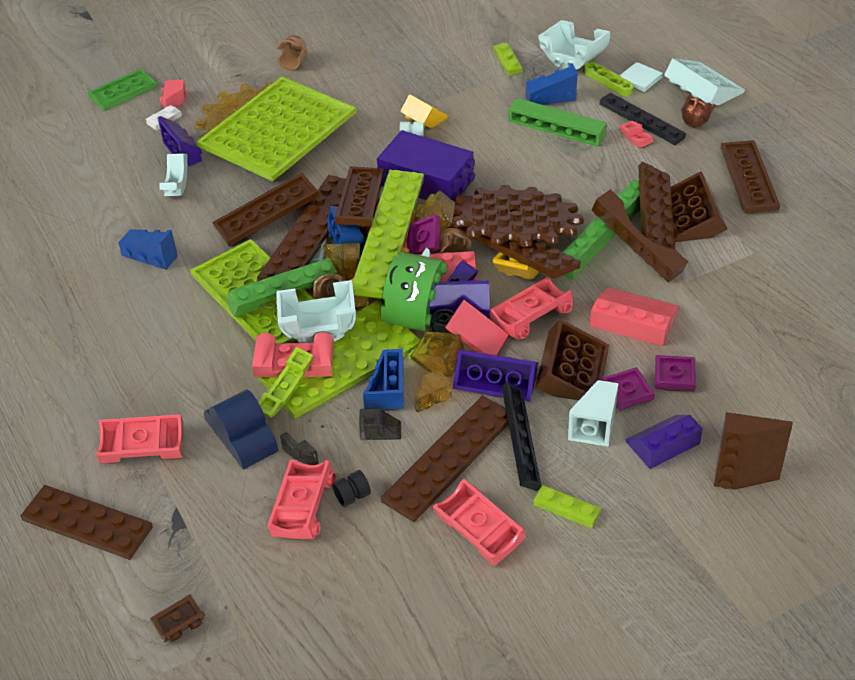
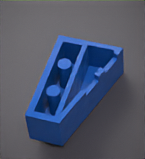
M569 64V67L560 71L557 69L554 71L555 73L548 76L543 75L526 82L527 101L541 105L576 101L578 73L574 64Z
M330 206L327 225L329 237L333 238L334 245L331 246V250L336 253L333 260L334 265L355 266L360 244H363L364 235L361 233L359 225L344 226L335 224L338 206Z
M130 229L118 242L122 256L165 270L178 257L172 230L148 232L147 230Z
M384 349L375 366L374 374L369 379V385L363 392L364 410L404 409L403 349Z

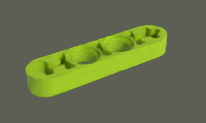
M587 62L584 65V73L590 78L623 96L633 94L634 85L630 81L595 62Z

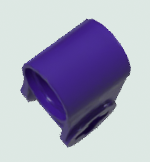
M462 260L447 282L473 281L478 270Z

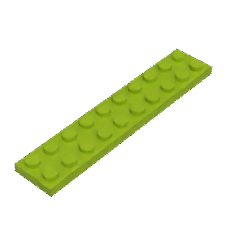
M389 170L352 283L354 295L384 299L382 296L388 270L394 256H399L397 255L398 251H402L423 184V173Z

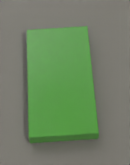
M139 69L87 93L88 97L105 111L158 87V84L143 69Z

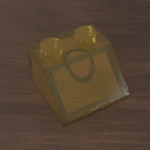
M439 190L436 194H431L423 205L419 204L416 207L414 222L437 214L440 216L441 233L452 224L455 202Z
M425 332L410 357L433 376L451 377L456 369L458 350L465 349L460 334Z

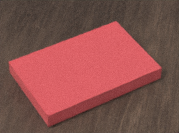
M465 300L460 303L445 327L474 351L494 355L498 354L509 335Z

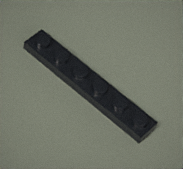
M611 92L600 99V105L629 121L642 125V128L673 145L685 139V132Z
M505 383L502 386V392L520 486L537 491L542 486L523 390L520 387Z

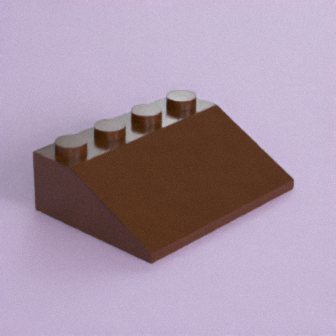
M702 171L671 186L675 242L712 238L728 230L711 187Z
M559 319L548 331L535 387L551 396L579 401L598 380L601 381V378H603L609 344Z
M726 412L716 463L714 486L736 490L780 480L793 421Z

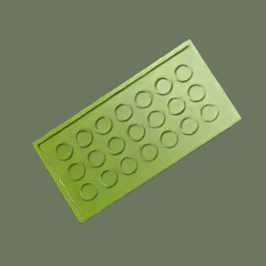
M252 239L190 270L191 276L255 341L256 337L263 333L275 336L276 343H294L298 341L293 337L288 338L279 328L277 297L260 305L252 312L234 317L227 304L229 291L257 282V276L270 259ZM304 289L296 290L298 302L315 300Z
M377 300L356 311V319L352 329H348L344 333L345 336L334 341L335 350L332 360V376L303 377L283 407L296 419L372 376L384 349H403V357H405L419 343L422 344V341L407 327L382 322V304ZM278 377L256 378L269 391Z

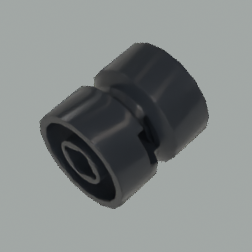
M439 309L432 315V336L436 343L440 341L441 345L451 344L457 338L445 328L455 313L452 310Z
M360 470L351 473L347 479L340 478L332 482L334 494L343 507L354 503L356 498H364L371 494L370 485Z

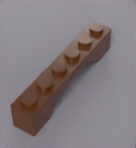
M611 189L595 200L591 209L594 214L668 283L683 272L688 261L675 249L656 244L641 234L629 220L623 200Z

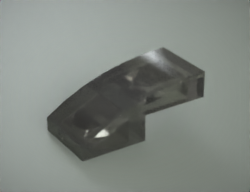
M287 432L280 435L282 449L291 457L307 465L319 464L317 451L306 440L298 444Z

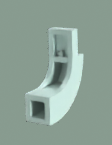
M167 154V175L165 182L159 183L160 190H164V196H181L185 191L187 181V154Z

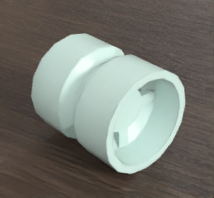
M400 122V131L403 130L424 137L423 122H414L413 124H410V122Z

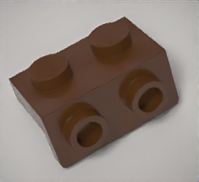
M190 594L154 615L150 620L165 643L168 640L170 642L176 641L183 636L182 632L188 628L194 630L202 625L205 614L203 611H200Z

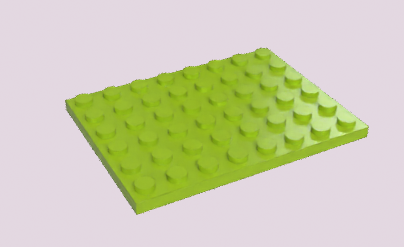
M280 77L197 141V146L270 181H274L356 114V107L285 77Z

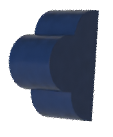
M248 389L204 411L206 422L243 470L279 451L276 439L265 421L261 406Z

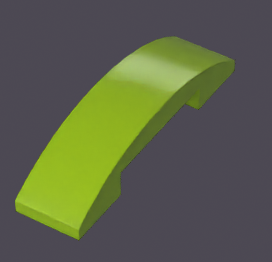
M298 347L295 348L286 361V367L268 393L264 392L258 401L263 414L272 418L286 404L308 370L313 359L312 354Z

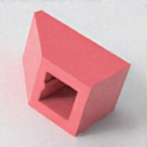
M184 80L165 81V86L162 87L163 96L160 97L161 106L165 108L172 105L176 108L185 102L187 92Z

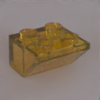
M360 243L324 244L325 259L330 258L338 272L337 274L344 277L347 281L353 279L361 258Z

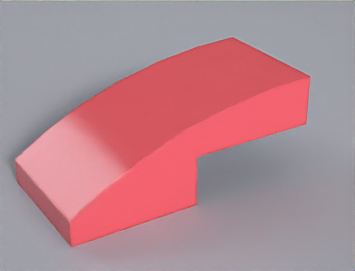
M634 121L619 126L624 136L640 148L654 142L653 136L643 132L642 125Z

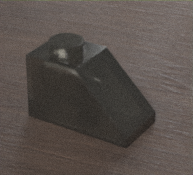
M360 409L359 430L361 440L401 439L400 420L381 409Z

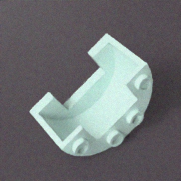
M564 20L559 21L538 36L541 49H543L546 56L556 67L565 69L569 67V64L573 63L576 70L603 52L610 41V31L602 29L594 31V41L575 37L574 23Z
M352 280L333 283L335 297L298 302L296 289L276 291L278 325L281 331L288 338L293 337L297 339L298 343H314V336L321 332L331 334L334 341L345 336L344 333L348 329H352L356 319Z

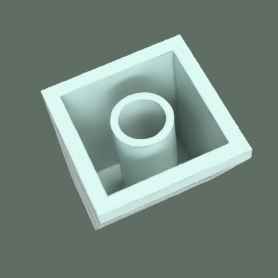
M598 380L574 405L569 413L568 440L609 446L616 412L618 383Z

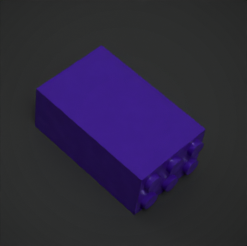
M403 130L398 133L377 158V168H384L381 186L384 187L389 170L423 173L424 180L418 198L439 205L455 201L457 196L465 192L468 185L475 179L473 151Z

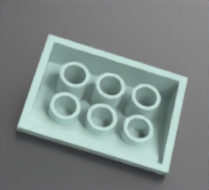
M672 58L664 75L669 78V82L680 85V89L691 92L693 97L702 99L705 103L721 105L745 92V89L700 61Z

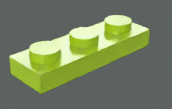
M508 43L493 45V51L507 76L522 73V66Z
M542 485L533 500L534 506L589 528H593L601 513V508L544 485Z

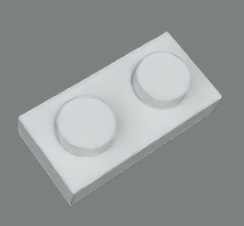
M170 105L148 117L146 122L147 125L157 131L160 129L157 117L162 116L175 121L182 117L181 111Z

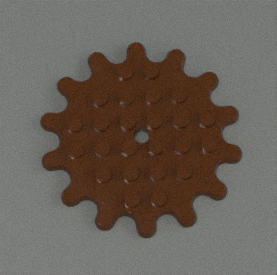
M502 185L496 191L476 188L472 196L458 195L455 203L459 205H450L447 209V214L455 216L450 221L451 226L468 227L465 235L470 238L488 236L491 238L490 243L493 245H501L505 241H516L521 247H531L534 240L556 244L559 242L558 234L574 236L577 234V229L574 225L584 223L582 215L573 214L578 212L576 203H562L560 194L543 195V192L538 191L536 187L514 190L509 185Z

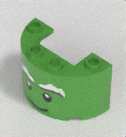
M398 251L397 255L399 256H394L384 285L382 297H384L385 305L381 306L382 322L426 332L427 325L430 326L432 322L429 305L435 299L436 290L434 288L436 284H439L442 274H446L447 263L436 258Z

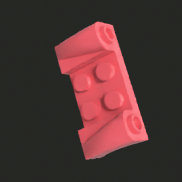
M546 277L490 309L491 321L516 340L524 339L530 332L529 323L552 309H555L561 315L569 313L573 307L572 291L563 292L559 290L551 279Z
M321 332L314 336V343H276L275 336L269 333L258 335L256 337L252 364L254 377H279L286 367V361L296 347L313 355L312 362L304 377L332 376V360L335 350L333 336L327 332Z
M181 414L99 420L100 445L97 451V458L100 463L121 462V458L157 455H160L161 459L182 458L183 420Z
M296 460L289 461L267 525L272 537L315 539L316 535L320 534L321 524L316 518V512L324 487L331 488L332 482L336 481L337 478L336 472L333 471L329 460H325L318 465H306Z
M465 479L460 482L458 488L448 499L433 506L435 515L446 525L452 526L494 567L526 539L525 530L519 523H515L481 494L476 486L471 485Z

